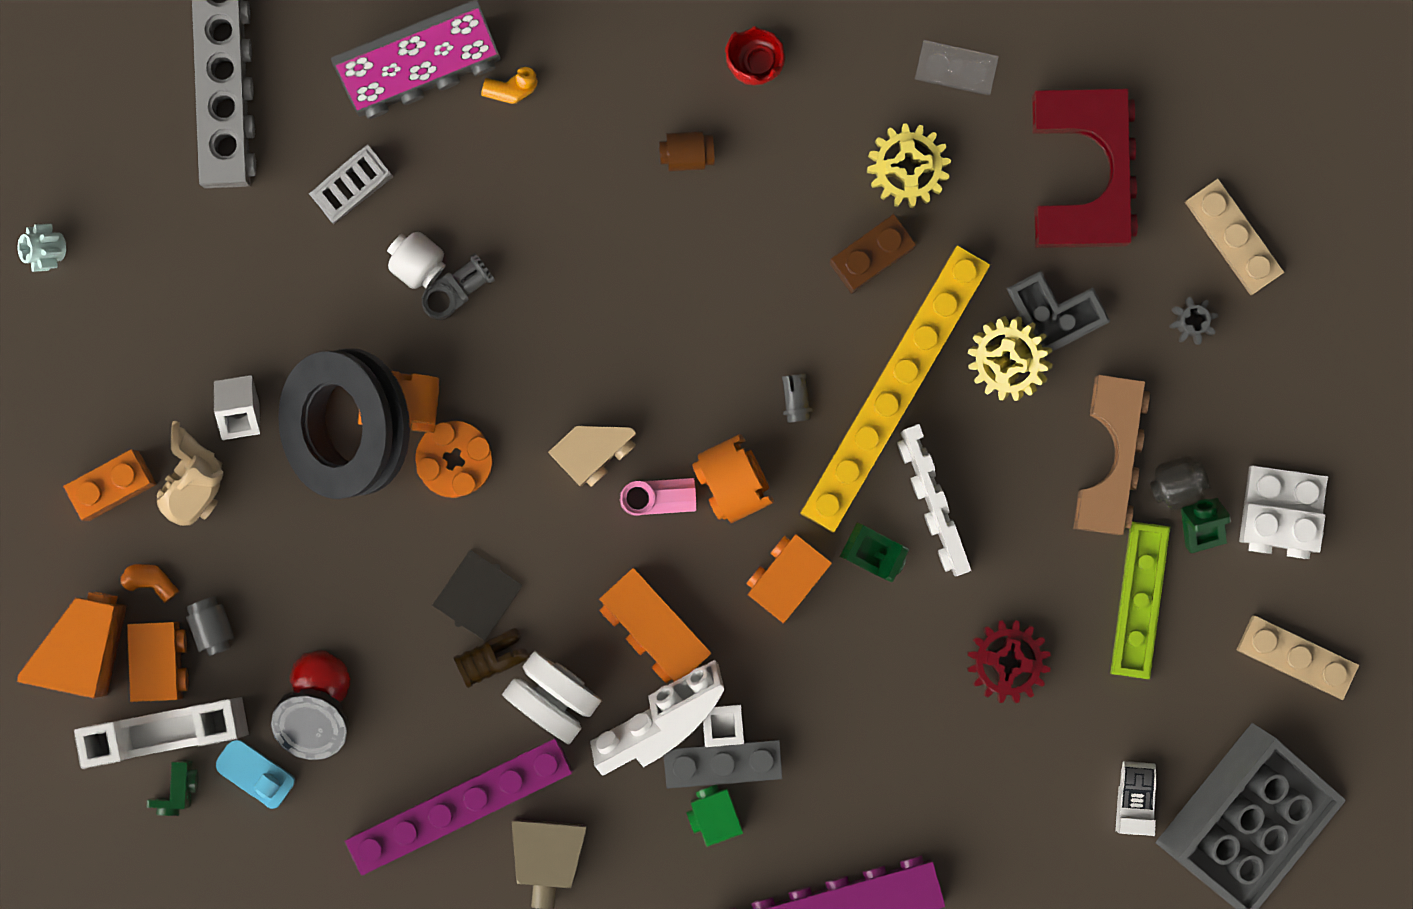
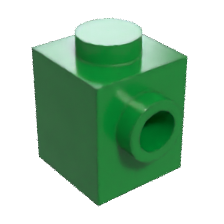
M716 784L695 792L697 799L691 800L693 809L687 811L686 814L693 833L701 831L706 847L743 834L727 787L719 790Z

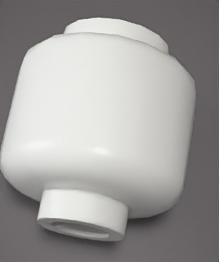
M414 232L408 237L400 234L387 250L392 255L388 263L390 272L412 289L421 286L428 288L446 266L442 262L444 257L443 250L421 232Z

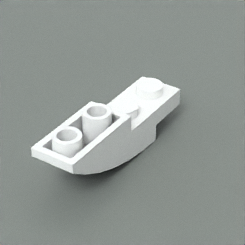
M713 660L702 667L694 669L691 673L677 681L661 687L648 696L650 709L635 715L632 719L591 740L594 765L603 776L635 758L645 767L665 755L689 736L707 717L724 691L718 663Z

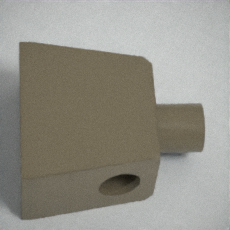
M513 819L512 835L517 884L533 885L531 907L554 909L556 887H572L587 831V824Z

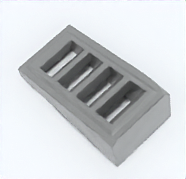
M367 144L309 194L329 220L335 224L392 179L393 176ZM365 161L377 174L372 180L360 167ZM353 170L365 184L360 190L348 176ZM340 180L345 183L353 194L349 200L336 186ZM329 189L342 204L337 210L324 195Z

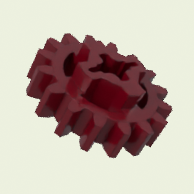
M1003 620L998 621L997 631L995 632L990 627L985 626L983 630L986 637L984 639L977 637L972 639L978 646L977 651H967V656L975 659V664L967 667V672H977L979 676L972 684L975 687L984 684L986 688L983 695L987 698L994 692H997L999 703H1004L1007 695H1011L1014 703H1020V693L1022 692L1032 698L1034 693L1031 686L1035 684L1043 687L1045 683L1039 678L1041 672L1047 673L1051 670L1048 666L1042 665V659L1051 656L1050 652L1040 651L1039 646L1043 644L1045 639L1039 637L1033 640L1031 638L1034 630L1032 626H1028L1023 632L1019 631L1020 623L1016 620L1013 621L1010 629H1006ZM1006 636L1003 646L994 652L986 650L995 639ZM1021 639L1030 647L1034 660L1027 659L1020 650ZM1011 650L1013 651L1012 658L1018 660L1017 667H1010L1009 673H1005V666L999 664L1000 656L1006 657L1008 651ZM983 664L993 667L997 673V684H994L987 677ZM1023 672L1031 673L1024 683L1011 688L1015 677Z

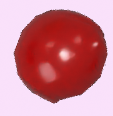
M756 26L740 33L734 32L725 47L728 68L735 78L744 84L763 85L776 78L780 71L783 70L785 63L783 44L772 32L759 29Z
M326 650L304 653L293 664L289 677L293 693L300 692L301 689L311 688L326 692L337 699L339 703L346 698L351 684L346 665Z

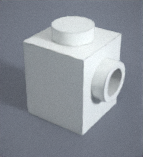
M252 375L214 381V413L222 440L260 434V405Z

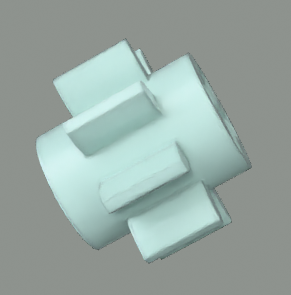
M34 224V227H27V234H22L18 240L19 257L22 262L31 263L33 272L49 271L51 268H57V261H62L65 257V239L59 232L52 233V224Z

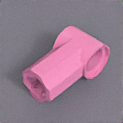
M694 478L630 482L620 493L621 507L625 512L634 516L695 512L696 490ZM638 487L647 493L648 503L643 509H633L628 505L626 497L630 489Z

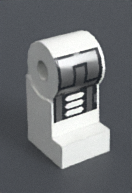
M1123 761L1120 786L1118 787L1115 830L1118 833L1155 836V763Z

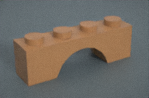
M1103 375L1095 377L1090 416L1100 421L1109 431L1114 442L1115 456L1109 473L1100 483L1078 492L1073 529L1123 535L1124 528L1130 529L1134 507L1128 505L1129 491L1136 490L1139 477V468L1133 467L1135 452L1142 451L1144 442V430L1138 429L1140 414H1147L1150 392L1144 391V381Z

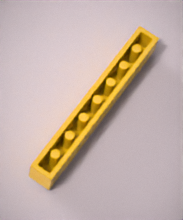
M956 246L800 512L801 515L830 532H835L986 274L990 264L963 248Z

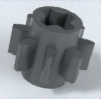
M1188 297L1185 300V310L1176 306L1172 308V312L1178 317L1176 322L1169 325V328H1178L1182 333L1179 337V342H1183L1189 336L1193 337L1196 345L1202 343L1201 333L1204 332L1207 335L1215 334L1216 331L1209 325L1211 320L1218 317V314H1209L1206 309L1209 302L1207 299L1201 302L1200 305H1194L1193 299ZM1190 311L1193 312L1194 317L1201 316L1202 323L1197 325V331H1195L1193 325L1186 326L1185 319L1191 315Z

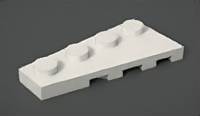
M920 425L907 428L900 433L903 440L898 441L897 445L904 463L911 462L916 476L910 479L918 500L925 497L930 512L924 514L929 531L932 536L939 534L943 548L938 550V554L945 572L952 570L954 576L970 572L971 568L953 520L950 521L948 516L950 511L944 492L934 479L936 473L932 458L920 442L919 438L924 437Z

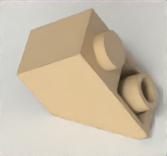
M576 426L548 453L580 487L586 482L592 487L608 472L604 467L606 463L614 456L620 461L636 446L632 439L637 434L632 428Z

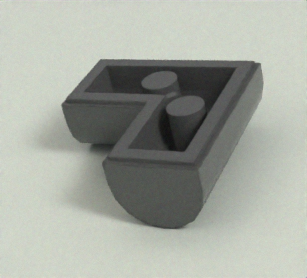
M1042 271L1007 288L1025 326L1032 322L1035 323L1036 326L1033 334L1038 336L1045 333L1047 337L1041 342L1042 347L1052 348V352L1111 322L1094 288L1060 305L1056 301Z

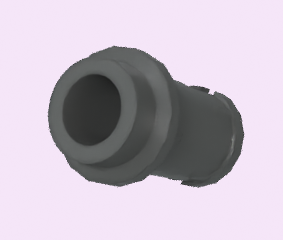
M806 374L782 377L786 411H783V415H787L788 423L811 420L810 412H813V408H809Z

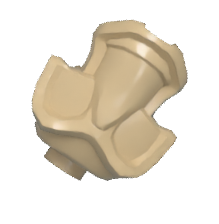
M173 421L171 450L181 461L174 469V473L165 478L167 482L162 489H159L156 501L160 512L169 521L180 526H190L199 517L205 520L215 508L218 501L214 497L219 490L220 481L223 477L221 469L223 463L214 457L213 452L199 445L184 428H181L180 422Z

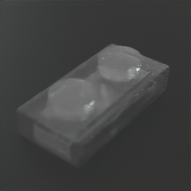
M923 40L915 80L990 95L999 56Z

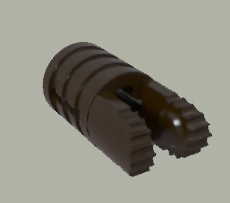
M516 628L496 636L470 651L463 652L462 655L453 657L467 688L529 659L530 656L525 648L513 650L498 658L495 655L519 641L520 634Z

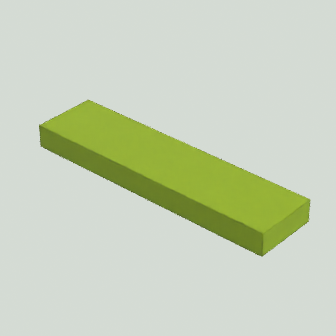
M1132 521L1129 530L1110 674L1150 679L1170 533L1169 526Z

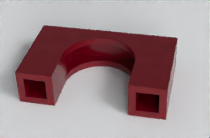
M1128 89L1035 91L1032 95L1033 134L1074 133L1087 136L1103 149L1110 167L1107 187L1096 200L1083 205L1036 207L1034 210L1035 248L1127 247L1131 243V237H1137V214H1131L1130 199H1136L1137 196L1136 176H1130V161L1136 158L1135 137H1129V122L1135 121L1134 99H1128Z

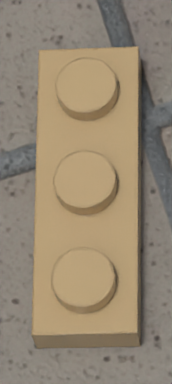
M1216 179L1185 201L1188 208L1250 295H1253L1284 273L1219 179Z
M1257 616L1251 617L1236 649L1340 700L1344 699L1359 667L1358 664Z

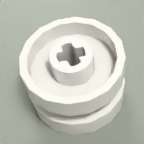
M534 651L523 665V669L532 680L539 684L538 687L535 688L522 679H513L502 695L541 727L563 742L570 744L581 730L579 721L566 711L567 707L582 716L590 717L602 700L584 686L585 683L558 662L553 663L542 654Z

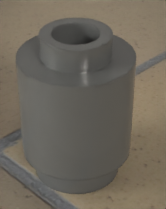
M216 596L187 606L189 616L186 619L199 652L207 650L208 655L212 656L231 648L229 641L235 639L224 606L223 604H218Z

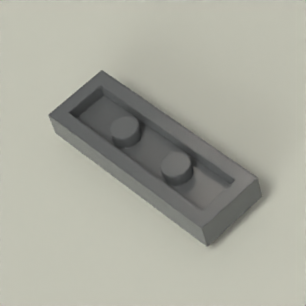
M779 740L744 742V744L714 747L673 748L664 755L667 789L782 779Z

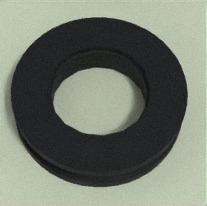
M346 348L309 355L291 371L281 393L278 421L285 455L299 479L312 491L332 499L372 494L391 483L400 471L407 454L410 438V420L402 388L388 366L367 351ZM337 386L343 387L353 397L360 411L362 421L361 445L351 461L345 460L334 449L327 433L325 422L326 406L332 391Z

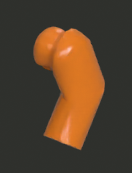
M130 565L124 570L120 579L122 586L128 591H134L136 588H152L164 603L171 600L179 592L167 575L156 565Z

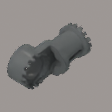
M476 253L470 256L471 261L453 274L448 272L424 291L422 307L430 318L435 320L449 318L457 308L469 300L468 296L486 282L491 284L495 281L487 267L483 269L484 263ZM441 291L449 296L450 305L446 311L437 313L429 308L428 300L433 293Z

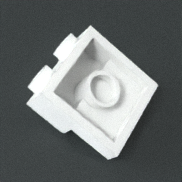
M1249 466L1239 542L1249 543L1248 551L1272 554V547L1287 549V556L1310 559L1311 552L1320 553L1325 521L1323 509L1328 476Z

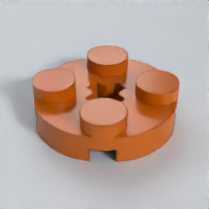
M461 421L443 422L435 425L434 433L426 432L421 438L415 455L417 474L424 484L434 493L448 498L463 497L481 488L488 480L493 466L490 445L482 432L474 426ZM457 448L461 450L460 457L465 460V463L462 467L455 466L454 470L451 471L447 469L448 462L443 458L446 452L452 453Z

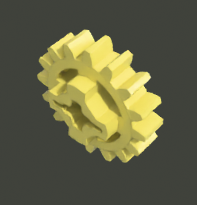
M907 123L902 125L900 134H897L894 129L889 128L887 130L889 140L885 141L878 137L875 143L880 148V151H870L868 155L870 159L876 161V164L867 167V173L877 175V178L871 183L872 188L882 186L884 190L880 198L884 200L890 194L895 197L894 206L896 207L901 204L903 199L908 200L910 208L915 207L916 198H921L925 204H928L931 201L928 192L932 191L938 195L942 192V188L937 181H947L949 179V174L941 170L942 167L950 165L951 160L949 158H941L940 155L947 146L945 144L936 146L933 143L937 135L935 132L929 134L928 137L923 136L922 125L917 127L915 133L910 132ZM914 142L923 145L931 155L920 153L915 148ZM899 143V153L896 157L884 160L887 151ZM905 157H910L912 163L921 165L914 169L912 175H907L906 169L897 167V165L903 164ZM934 171L932 179L928 184L918 189V179L921 175ZM886 176H894L903 185V190L893 186Z
M1004 316L997 319L996 325L992 322L984 325L985 333L979 332L974 335L973 339L979 346H973L968 349V354L976 357V361L969 364L968 367L972 370L978 369L980 374L974 379V382L977 384L985 381L988 384L985 389L987 395L996 389L999 391V400L1003 401L1011 392L1014 401H1017L1023 397L1024 392L1029 396L1036 392L1035 384L1042 385L1047 381V377L1042 371H1048L1052 368L1053 364L1044 360V357L1052 352V348L1042 347L1041 342L1047 337L1045 333L1038 336L1033 334L1036 326L1035 323L1032 322L1024 328L1022 327V318L1017 316L1009 325L1008 319ZM1005 334L1001 345H990L996 336ZM1008 351L1010 352V358L1016 360V363L1010 365V358L1004 355ZM1019 372H1031L1024 381L1015 383Z

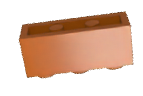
M632 568L599 599L604 604L599 611L614 627L621 623L630 634L625 638L639 655H642L645 651L650 654L656 661L651 668L666 684L671 680L675 682L688 675L712 654L635 568Z

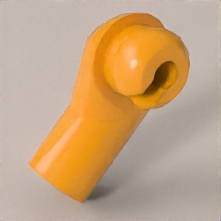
M521 67L517 71L518 74L507 82L485 78L481 96L510 104L518 103L535 90L537 86L536 73L532 68Z

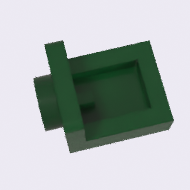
M1218 498L1202 499L1195 504L1181 508L1185 547L1191 554L1227 544L1225 524L1230 523L1231 519L1229 512Z
M857 522L839 557L884 580L893 582L896 575L905 566L909 548Z
M176 760L171 762L170 798L147 799V808H156V815L180 816V809L190 807L191 793H196L198 789V770H192L193 761Z

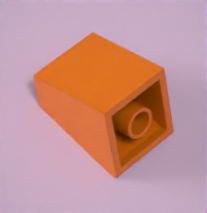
M88 592L87 598H75L21 670L17 682L90 698L107 696L127 606L117 604L118 596L100 592Z

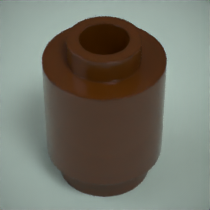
M703 131L666 133V141H659L660 164H668L669 172L705 170V166L714 165L713 134L703 135Z

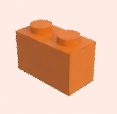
M131 449L63 487L80 519L91 521L157 484L140 452Z
M796 534L791 540L784 536L770 553L776 559L769 568L765 570L760 566L746 583L752 588L747 595L783 624L832 564Z
M180 622L127 624L130 702L183 699L182 691H188L189 679L187 668H181V653H185L187 650V636L185 629H180Z

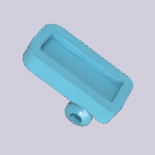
M242 740L230 742L216 761L217 771L271 809L279 807L295 785V777Z

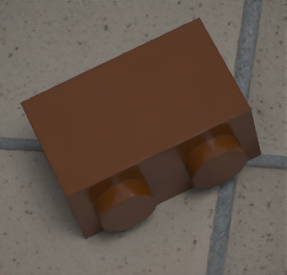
M893 214L831 258L830 265L852 294L914 250L916 244Z

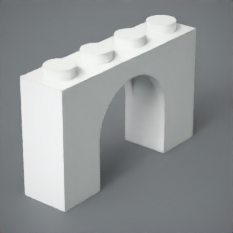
M242 697L74 730L81 769L163 751L237 739L249 735Z

